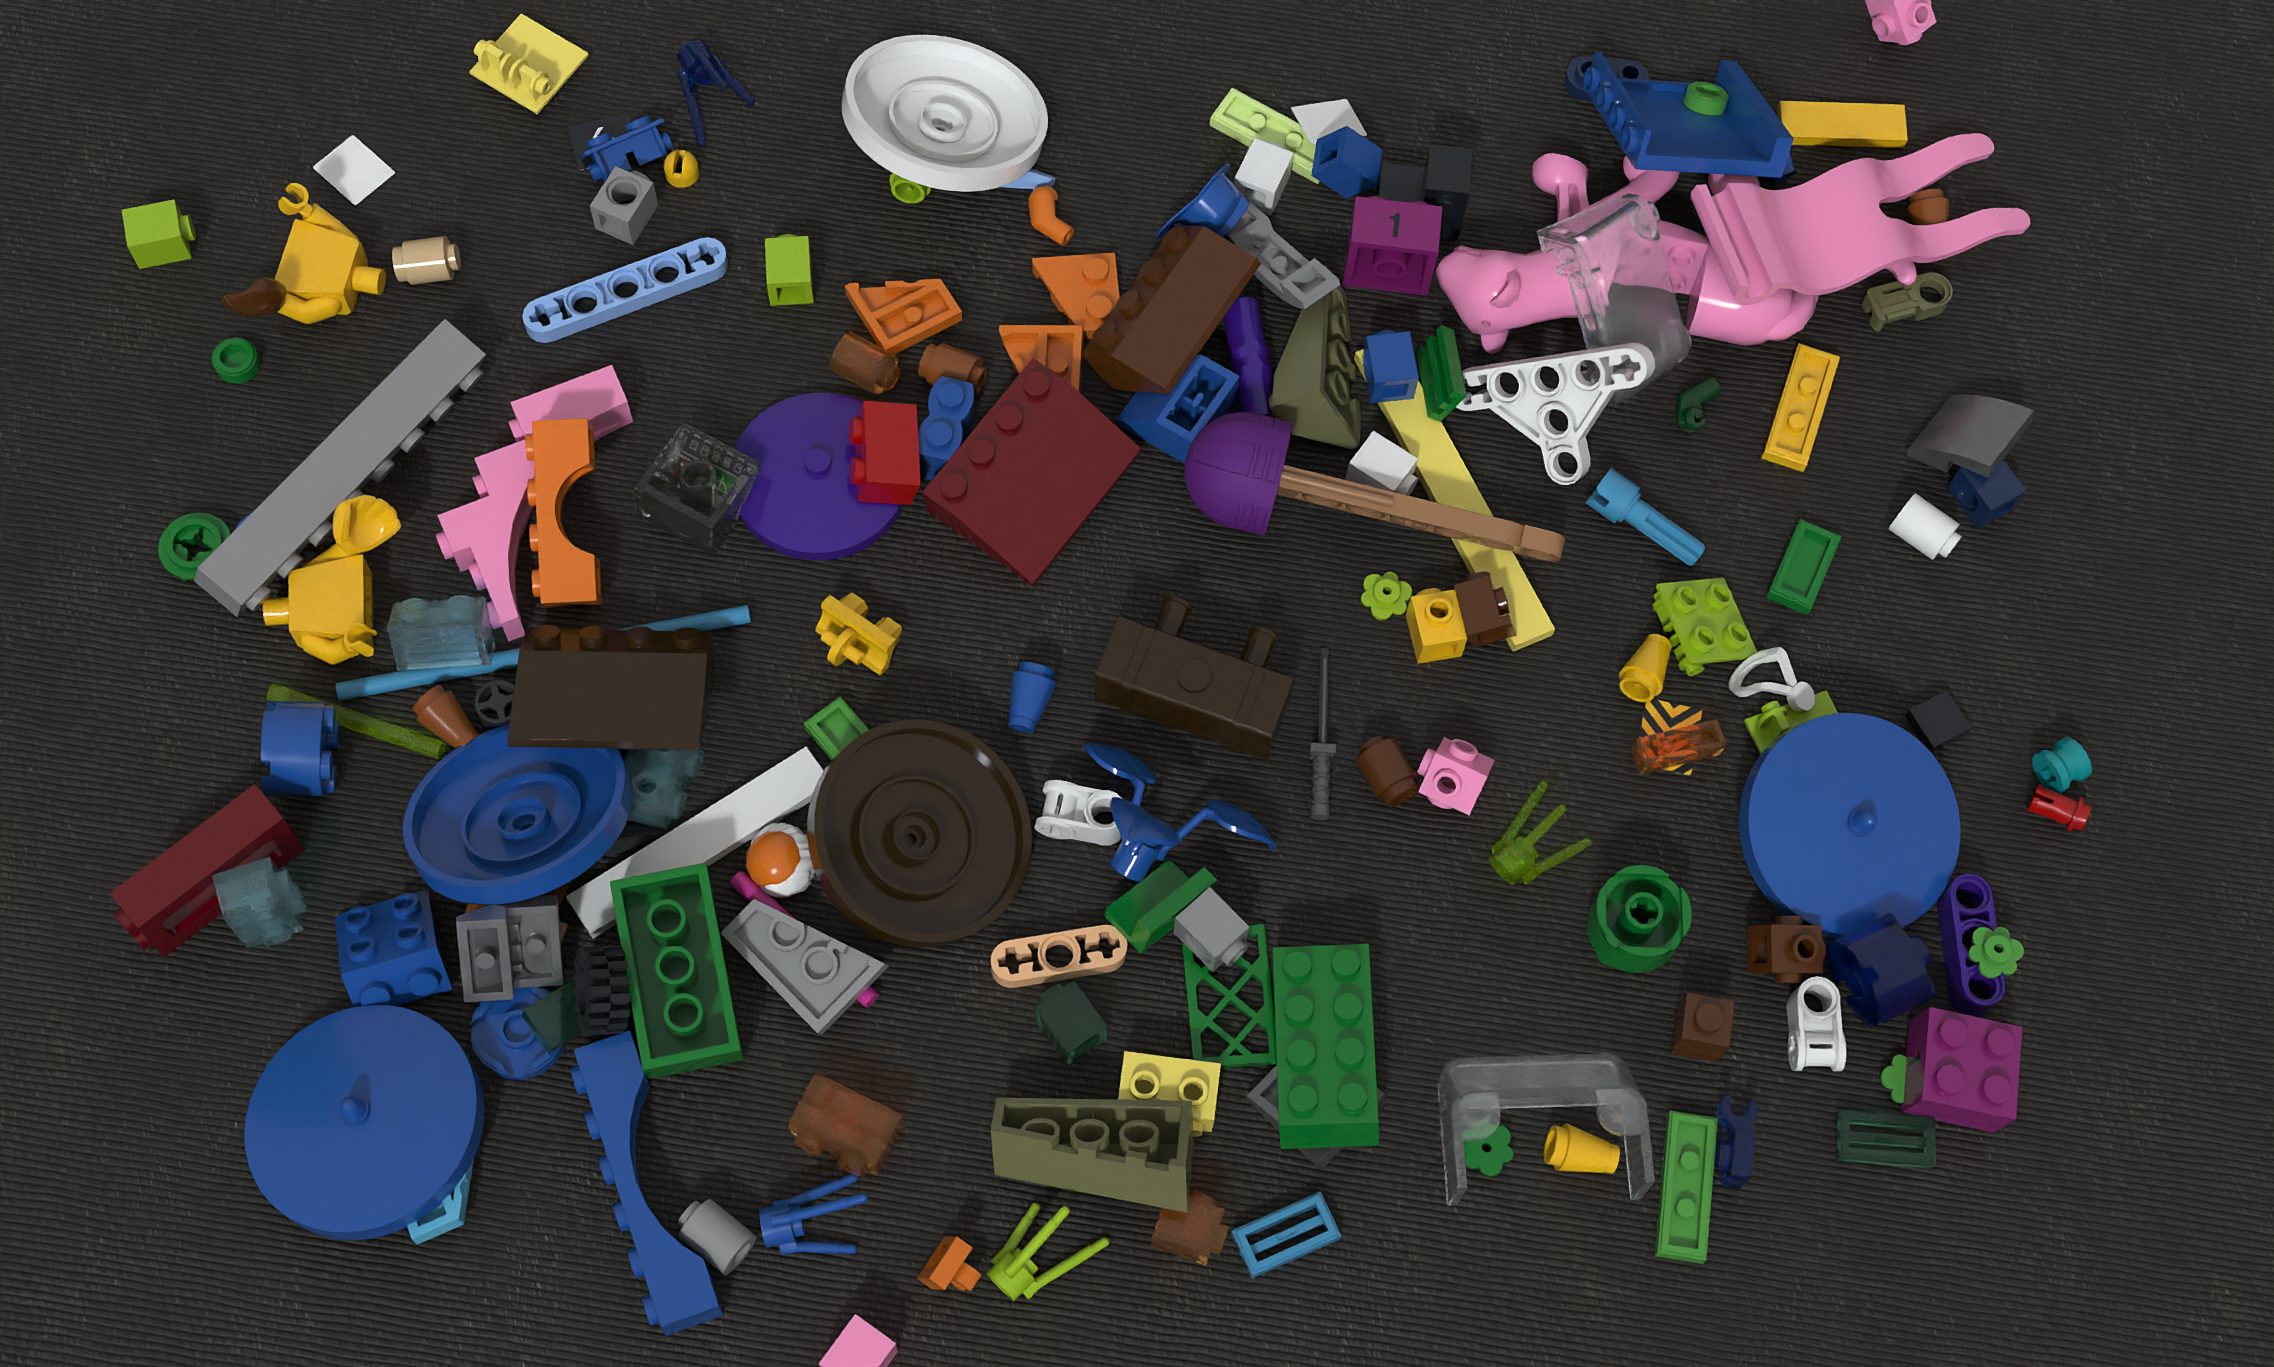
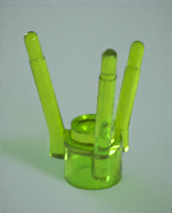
M1541 781L1503 837L1491 848V851L1494 853L1489 857L1491 866L1501 878L1511 885H1515L1519 880L1528 885L1539 874L1578 854L1592 844L1590 838H1584L1535 864L1534 860L1538 857V852L1533 845L1566 812V807L1562 804L1557 806L1526 838L1518 836L1513 840L1547 789L1548 783L1546 781Z

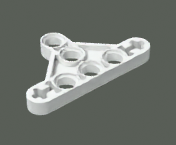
M1627 343L1470 367L1462 371L1464 384L1468 383L1469 386H1479L1487 382V389L1481 390L1473 396L1470 392H1466V397L1456 408L1463 411L1490 408L1541 447L1546 471L1553 481L1560 485H1569L1582 478L1590 468V454L1586 435L1614 392L1619 389L1638 386L1646 381L1653 374L1655 359L1652 352L1646 346L1640 343ZM1629 358L1632 362H1639L1640 369L1636 372L1626 368L1619 369L1613 373V365H1619ZM1584 360H1591L1599 367L1600 378L1598 382L1591 383L1582 376L1580 366ZM1543 366H1549L1558 373L1559 384L1557 388H1548L1542 383L1540 371ZM1503 372H1509L1517 378L1519 389L1515 395L1508 394L1502 389L1500 377ZM1552 409H1558L1567 416L1568 428L1566 431H1558L1550 424L1549 414ZM1561 452H1568L1576 458L1578 469L1575 474H1568L1560 468L1558 457Z

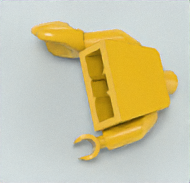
M362 495L340 502L335 509L332 524L336 543L304 564L302 568L295 569L288 575V597L267 598L263 602V617L267 626L289 624V631L298 647L303 648L306 653L331 665L338 664L359 654L370 657L374 653L373 636L377 635V631L373 629L372 572L363 554H358L370 551L391 538L400 530L401 523L393 506H390L389 503L381 498L376 499L370 495Z

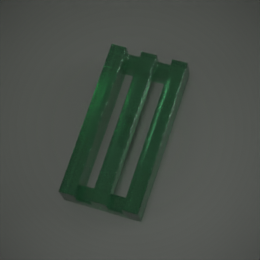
M1839 1109L1835 1113V1123H1837L1835 1141L1838 1142L1835 1160L1930 1169L1936 1165L1935 1117ZM1849 1124L1924 1130V1137L1849 1131ZM1850 1143L1924 1149V1153L1850 1147Z

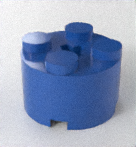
M267 701L268 710H264L262 723L261 762H265V766L270 767L269 776H261L263 794L324 796L325 793H335L337 772L336 765H333L332 751H329V748L338 749L339 721H335V706H328L327 702Z

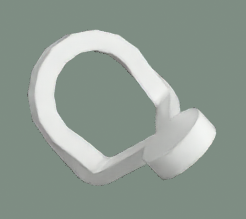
M1781 647L1770 648L1752 654L1735 669L1728 683L1729 689L1738 697H1747L1761 691L1786 695L1789 706L1795 712L1810 710L1815 703L1813 689L1806 682L1797 683L1788 655ZM1775 661L1779 663L1786 685L1761 682L1741 687L1743 679L1754 667L1762 663Z

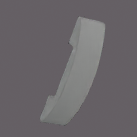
M1247 200L1249 203L1247 211L1234 228L1223 236L1224 239L1256 257L1261 265L1254 275L1273 293L1294 307L1306 309L1341 285L1339 279L1314 258L1308 261L1273 230L1269 218L1249 200Z

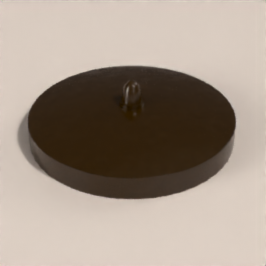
M911 719L890 722L875 727L853 740L832 759L819 778L812 794L807 819V839L812 865L819 882L833 904L851 922L867 933L881 940L908 947L924 948L951 944L989 925L1007 909L1017 895L1026 876L1031 856L1032 829L1029 811L1021 788L1007 765L991 748L972 734L949 724L932 720Z

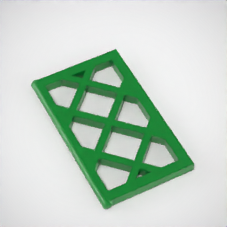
M1265 924L1248 925L1250 927L1248 937L1257 938L1259 958L1252 965L1242 956L1235 962L1246 972L1230 991L1209 974L1211 970L1206 965L1202 969L1193 961V952L1182 942L1192 1060L1221 1063L1220 1068L1277 1065L1275 1015ZM1252 977L1262 986L1263 1007L1257 1013L1236 996ZM1202 981L1224 997L1208 1016L1198 1010L1196 988ZM1229 1003L1251 1019L1235 1039L1213 1022ZM1257 1025L1267 1034L1268 1053L1252 1054L1241 1045ZM1207 1028L1228 1045L1219 1057L1203 1058L1201 1035ZM1234 1051L1239 1054L1231 1056Z

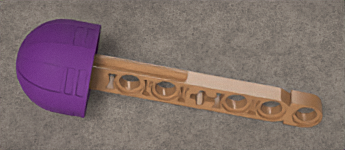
M1234 412L1220 416L1200 430L1192 441L1186 456L1185 480L1192 500L1208 518L1229 528L1265 536L1277 494L1499 550L1512 551L1515 554L1545 561L1561 560L1565 537L1556 532L1529 525L1523 526L1509 520L1284 465L1293 422L1252 412Z

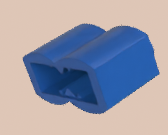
M941 376L933 385L928 399L929 416L923 421L918 431L920 478L933 480L973 431L975 409L972 383Z

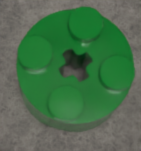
M1629 866L1617 872L1602 886L1587 917L1588 937L1600 962L1621 971L1644 973L1662 967L1673 956L1690 928L1692 909L1687 893L1682 886L1679 888L1669 878V874L1652 866ZM1631 915H1637V916H1638V921H1637L1636 918H1633Z

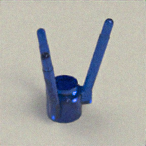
M693 40L683 45L678 51L677 60L682 69L677 72V77L683 85L697 142L700 146H704L706 139L692 86L693 82H696L698 85H706L713 81L721 91H725L727 88L725 80L747 105L753 106L755 101L726 69L719 56L713 55L705 41Z

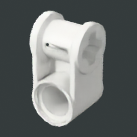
M1049 780L1044 783L1043 792L1046 795L1042 817L1037 818L1034 828L1036 831L1056 839H1074L1099 845H1112L1122 839L1115 821L1110 824H1100L1094 820V817L1101 812H1111L1109 805L1113 797L1121 798L1117 793L1110 790L1078 786L1062 780Z
M1817 976L1807 979L1787 1000L1788 1059L1792 1071H1802L1804 1066H1830L1832 1071H1843L1846 1041L1842 1031L1841 997L1838 988L1827 978ZM1804 994L1816 996L1821 1001L1822 1012L1810 1010L1805 1004Z

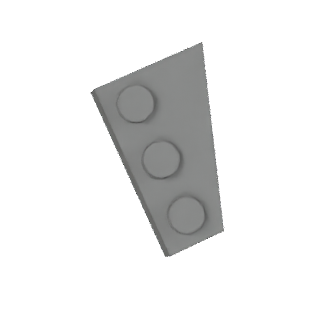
M753 899L721 932L728 942L788 1004L821 1035L889 967V965L756 899Z

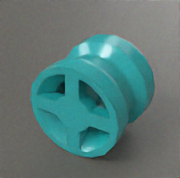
M2064 737L2054 744L2053 750H2042L2032 757L2033 770L2040 783L2045 788L2057 793L2067 790L2070 787V782L2073 780L2083 781L2092 773L2091 761L2086 751L2076 740L2070 737Z

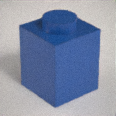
M1345 126L1317 139L1311 176L1348 199L1378 185L1382 149L1349 126Z

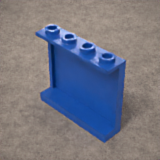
M1594 53L1592 65L1586 69L1584 74V91L1590 97L1635 169L1782 178L1794 138L1737 61L1721 60L1714 84L1722 87L1729 95L1724 113L1711 116L1694 112L1683 103L1687 87L1692 83L1618 78L1602 53Z

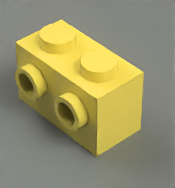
M1124 1051L1118 1100L1192 1101L1193 1137L1201 1136L1202 1131L1212 1132L1221 1063Z

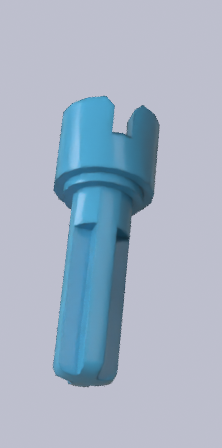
M1611 467L1585 504L1614 524L1616 521L1621 523L1622 520H1625L1687 565L1692 566L1703 554L1705 545L1640 499L1641 493L1638 492L1640 487Z

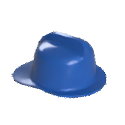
M1229 163L1220 168L1199 195L1159 230L1155 236L1156 240L1163 238L1174 226H1204L1221 237L1228 234L1247 211L1249 203L1226 176L1230 169Z

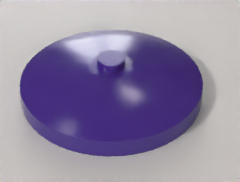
M834 393L802 394L787 398L770 406L745 428L735 445L730 472L750 483L743 500L737 501L735 504L739 517L745 526L762 543L779 553L799 559H838L869 547L879 540L895 523L904 505L857 502V485L850 483V464L852 458L856 456L855 444H849L848 426L850 418L857 416L863 403L862 401ZM738 460H742L745 463L741 473H738L741 468L736 467ZM747 466L755 468L756 473L753 478L744 474ZM747 468L746 474L753 476L754 471Z

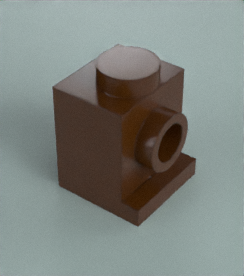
M1483 571L1470 574L1464 578V582L1454 585L1466 635L1473 648L1517 636L1510 616H1502L1510 613L1504 588L1495 589L1489 572Z

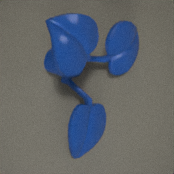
M1088 741L1083 744L1082 749H1085L1099 765L1120 777L1130 779L1135 788L1132 802L1113 797L1109 803L1112 816L1123 839L1111 859L1110 865L1123 876L1141 882L1155 858L1163 861L1167 852L1173 846H1178L1181 839L1205 819L1216 820L1217 823L1226 829L1268 844L1272 852L1275 851L1277 847L1276 842L1256 818L1238 806L1217 799H1209L1206 804L1208 807L1203 808L1176 832L1169 824L1149 815L1146 810L1140 807L1145 782L1154 784L1157 780L1153 770L1143 760L1126 750L1111 745Z

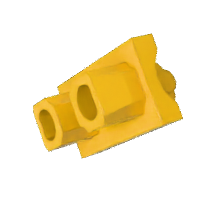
M852 592L840 600L829 595L821 604L822 615L815 629L821 635V640L831 647L827 660L833 665L838 666L848 658L857 665L860 663L864 664L881 676L888 669L893 650L899 642L902 631L901 625L889 617L882 618L875 625L865 619L868 610L865 601Z

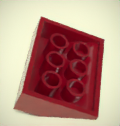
M1032 358L922 494L927 512L1028 584L1034 586L1140 455L1142 450L1069 382Z

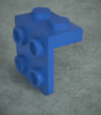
M427 891L404 893L390 900L365 907H355L335 918L340 973L353 1007L366 1005L398 1006L453 989L451 977L437 941L432 902Z

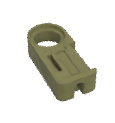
M1928 272L1917 275L1915 282L1909 286L1901 285L1899 281L1870 288L1864 296L1861 305L1864 312H1872L1869 322L1873 330L1879 332L1886 323L1912 316L1915 321L1941 314L1952 297L1953 289L1946 277L1938 273ZM1922 287L1936 289L1941 295V301L1935 303L1926 301L1920 295L1919 289Z

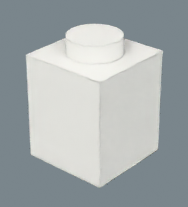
M1254 138L1235 176V187L1261 212L1272 215L1290 178L1294 153L1277 143L1265 142Z
M1373 431L1349 462L1345 480L1409 496L1418 482V478L1414 476L1418 458Z

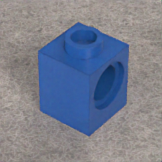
M1384 330L1374 335L1366 336L1362 361L1370 403L1414 399L1419 377L1410 331L1396 333L1392 330Z

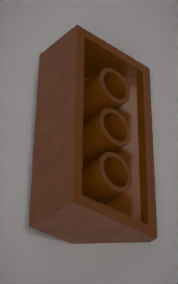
M1174 226L1164 235L1162 244L1151 259L1141 267L1138 277L1128 291L1117 300L1115 309L1105 323L1094 332L1092 341L1082 354L1110 389L1170 394L1261 263L1256 257L1204 226Z

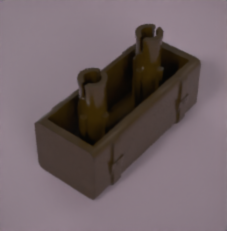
M1171 595L1165 596L1154 627L1119 615L1095 674L1096 700L1120 708V711L1128 714L1135 713L1224 745L1236 753L1241 754L1243 752L1265 761L1268 760L1287 711L1294 682L1293 677L1266 668L1274 644L1278 640V636L1274 632L1260 626H1252L1241 657L1237 658L1180 637L1188 613L1192 609V605L1182 598Z

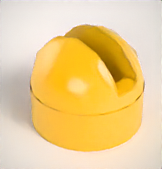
M674 150L667 155L664 160L666 180L672 186L678 188L689 187L697 181L699 177L698 162L691 152ZM682 162V172L675 173L677 163Z

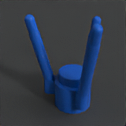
M856 1173L848 1174L791 1198L773 1201V1206L759 1209L761 1231L766 1248L779 1245L781 1255L795 1252L855 1254L858 1249L854 1244L797 1241L796 1237L805 1235L804 1219L867 1202V1194L861 1193L805 1208L800 1207L805 1203L855 1183L858 1180V1175Z

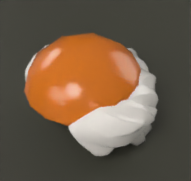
M786 823L767 825L757 832L746 852V868L751 879L768 895L776 898L790 897L806 890L811 884V880L815 878L807 834H803L799 828Z

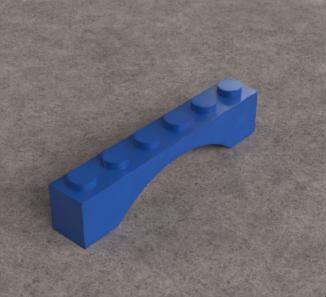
M629 1030L574 1049L578 1065L570 1067L571 1075L578 1095L587 1093L592 1110L584 1112L585 1120L592 1140L601 1138L606 1155L599 1157L598 1161L606 1185L616 1184L621 1201L612 1205L621 1232L630 1229L635 1244L634 1248L627 1250V1254L635 1278L645 1276L650 1294L641 1298L650 1325L659 1323L664 1334L668 1336L723 1316L717 1293L704 1259L682 1246L661 1226L649 1209L641 1191L636 1167V1133L641 1109L649 1092L650 1085L643 1072L640 1054L631 1031Z

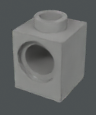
M617 166L614 167L590 204L595 229L631 245H634L658 207L654 183L638 171L628 172ZM627 200L633 201L629 204H620L621 202Z
M1209 887L1175 918L1173 933L1214 972L1223 962L1229 967L1245 953L1248 948L1245 942L1247 941L1250 927Z

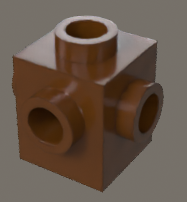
M1774 916V924L1747 926L1748 973L1775 974V983H1803L1804 974L1823 973L1822 962L1825 958L1826 947L1822 939V926L1803 925V916Z

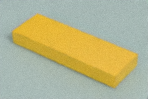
M1780 101L1777 107V117L1794 138L1792 145L1904 148L1908 141L1905 105Z
M1798 343L1761 459L1804 472L1840 356Z

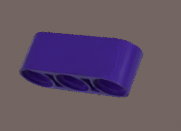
M1964 874L1957 877L1941 894L1937 901V913L1951 1006L1957 1013L1981 1017L2002 998L2005 992V980L2002 973L1993 979L1982 976L1978 970V963L1970 960L1968 950L1963 945L1962 938L1972 941V934L1976 929L1987 927L1994 931L1997 928L1990 886L1978 875ZM1956 894L1966 896L1971 901L1973 908L1962 906L1958 902ZM1968 983L1979 986L1984 991L1985 1000L1975 997L1970 992Z

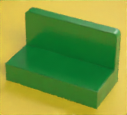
M1168 860L1107 907L1104 916L1142 954L1174 929L1175 918L1209 887L1213 890L1217 879L1205 867L1189 879L1172 861Z

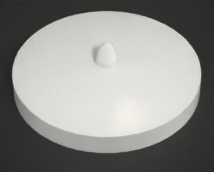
M907 35L888 39L868 48L859 55L849 69L842 96L841 106L845 125L857 145L871 159L904 179L942 190L962 192L984 191L1007 185L1019 179L1036 163L1048 128V115L1044 100L1033 82L1020 69L1005 58L984 47L946 36Z

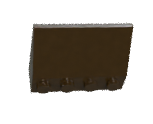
M553 625L527 628L519 650L507 737L508 747L700 750L715 681L713 631H699L691 627L679 628L675 631H657L648 627H633L629 630H606L601 626H588L582 629H559Z

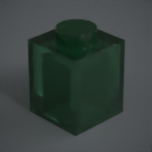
M1072 981L1063 988L1060 984L1054 985L1037 999L1038 1005L1034 1007V1021L1067 1066L1106 1040L1107 1025L1075 981Z

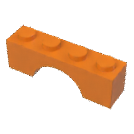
M588 418L532 421V433L525 435V450L527 460L534 461L535 474L534 479H528L527 481L528 502L530 506H536L537 524H530L529 528L532 552L538 551L539 569L532 570L534 597H540L541 604L547 608L602 605L600 559L594 554L575 547L565 534L561 520L562 503L569 488L580 477L595 470L593 424Z

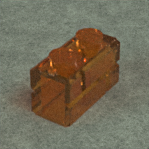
M818 1073L812 1077L803 1094V1098L799 1101L788 1123L791 1134L796 1136L794 1143L814 1155H820L821 1151L825 1150L839 1157L837 1164L841 1168L860 1177H863L866 1171L876 1176L880 1174L890 1155L891 1149L894 1147L905 1125L902 1114Z

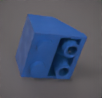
M1197 355L1170 394L1136 392L1116 419V425L1185 464L1189 447L1200 430L1214 419L1228 414L1235 404L1240 376L1203 355Z

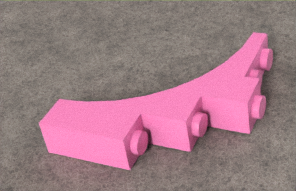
M612 365L510 402L516 419L508 421L516 443L474 458L480 475L474 476L472 479L480 499L437 515L443 532L435 535L445 560L454 557L460 572L470 570L478 591L487 588L492 601L483 604L493 630L503 627L508 642L525 635L517 606L515 576L520 540L534 507L529 505L527 494L528 479L535 478L534 461L527 460L525 435L532 433V421L588 418L593 424L595 442L602 436L632 423L633 420L628 401Z

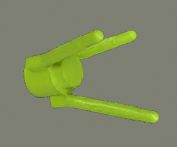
M1035 1202L1030 1206L1025 1216H1023L1003 1249L991 1260L993 1266L986 1274L1012 1301H1015L1021 1294L1029 1300L1041 1287L1107 1247L1109 1239L1107 1237L1099 1239L1034 1278L1033 1274L1038 1270V1267L1030 1260V1257L1057 1229L1070 1212L1067 1206L1061 1207L1021 1251L1019 1248L1016 1249L1040 1210V1204Z

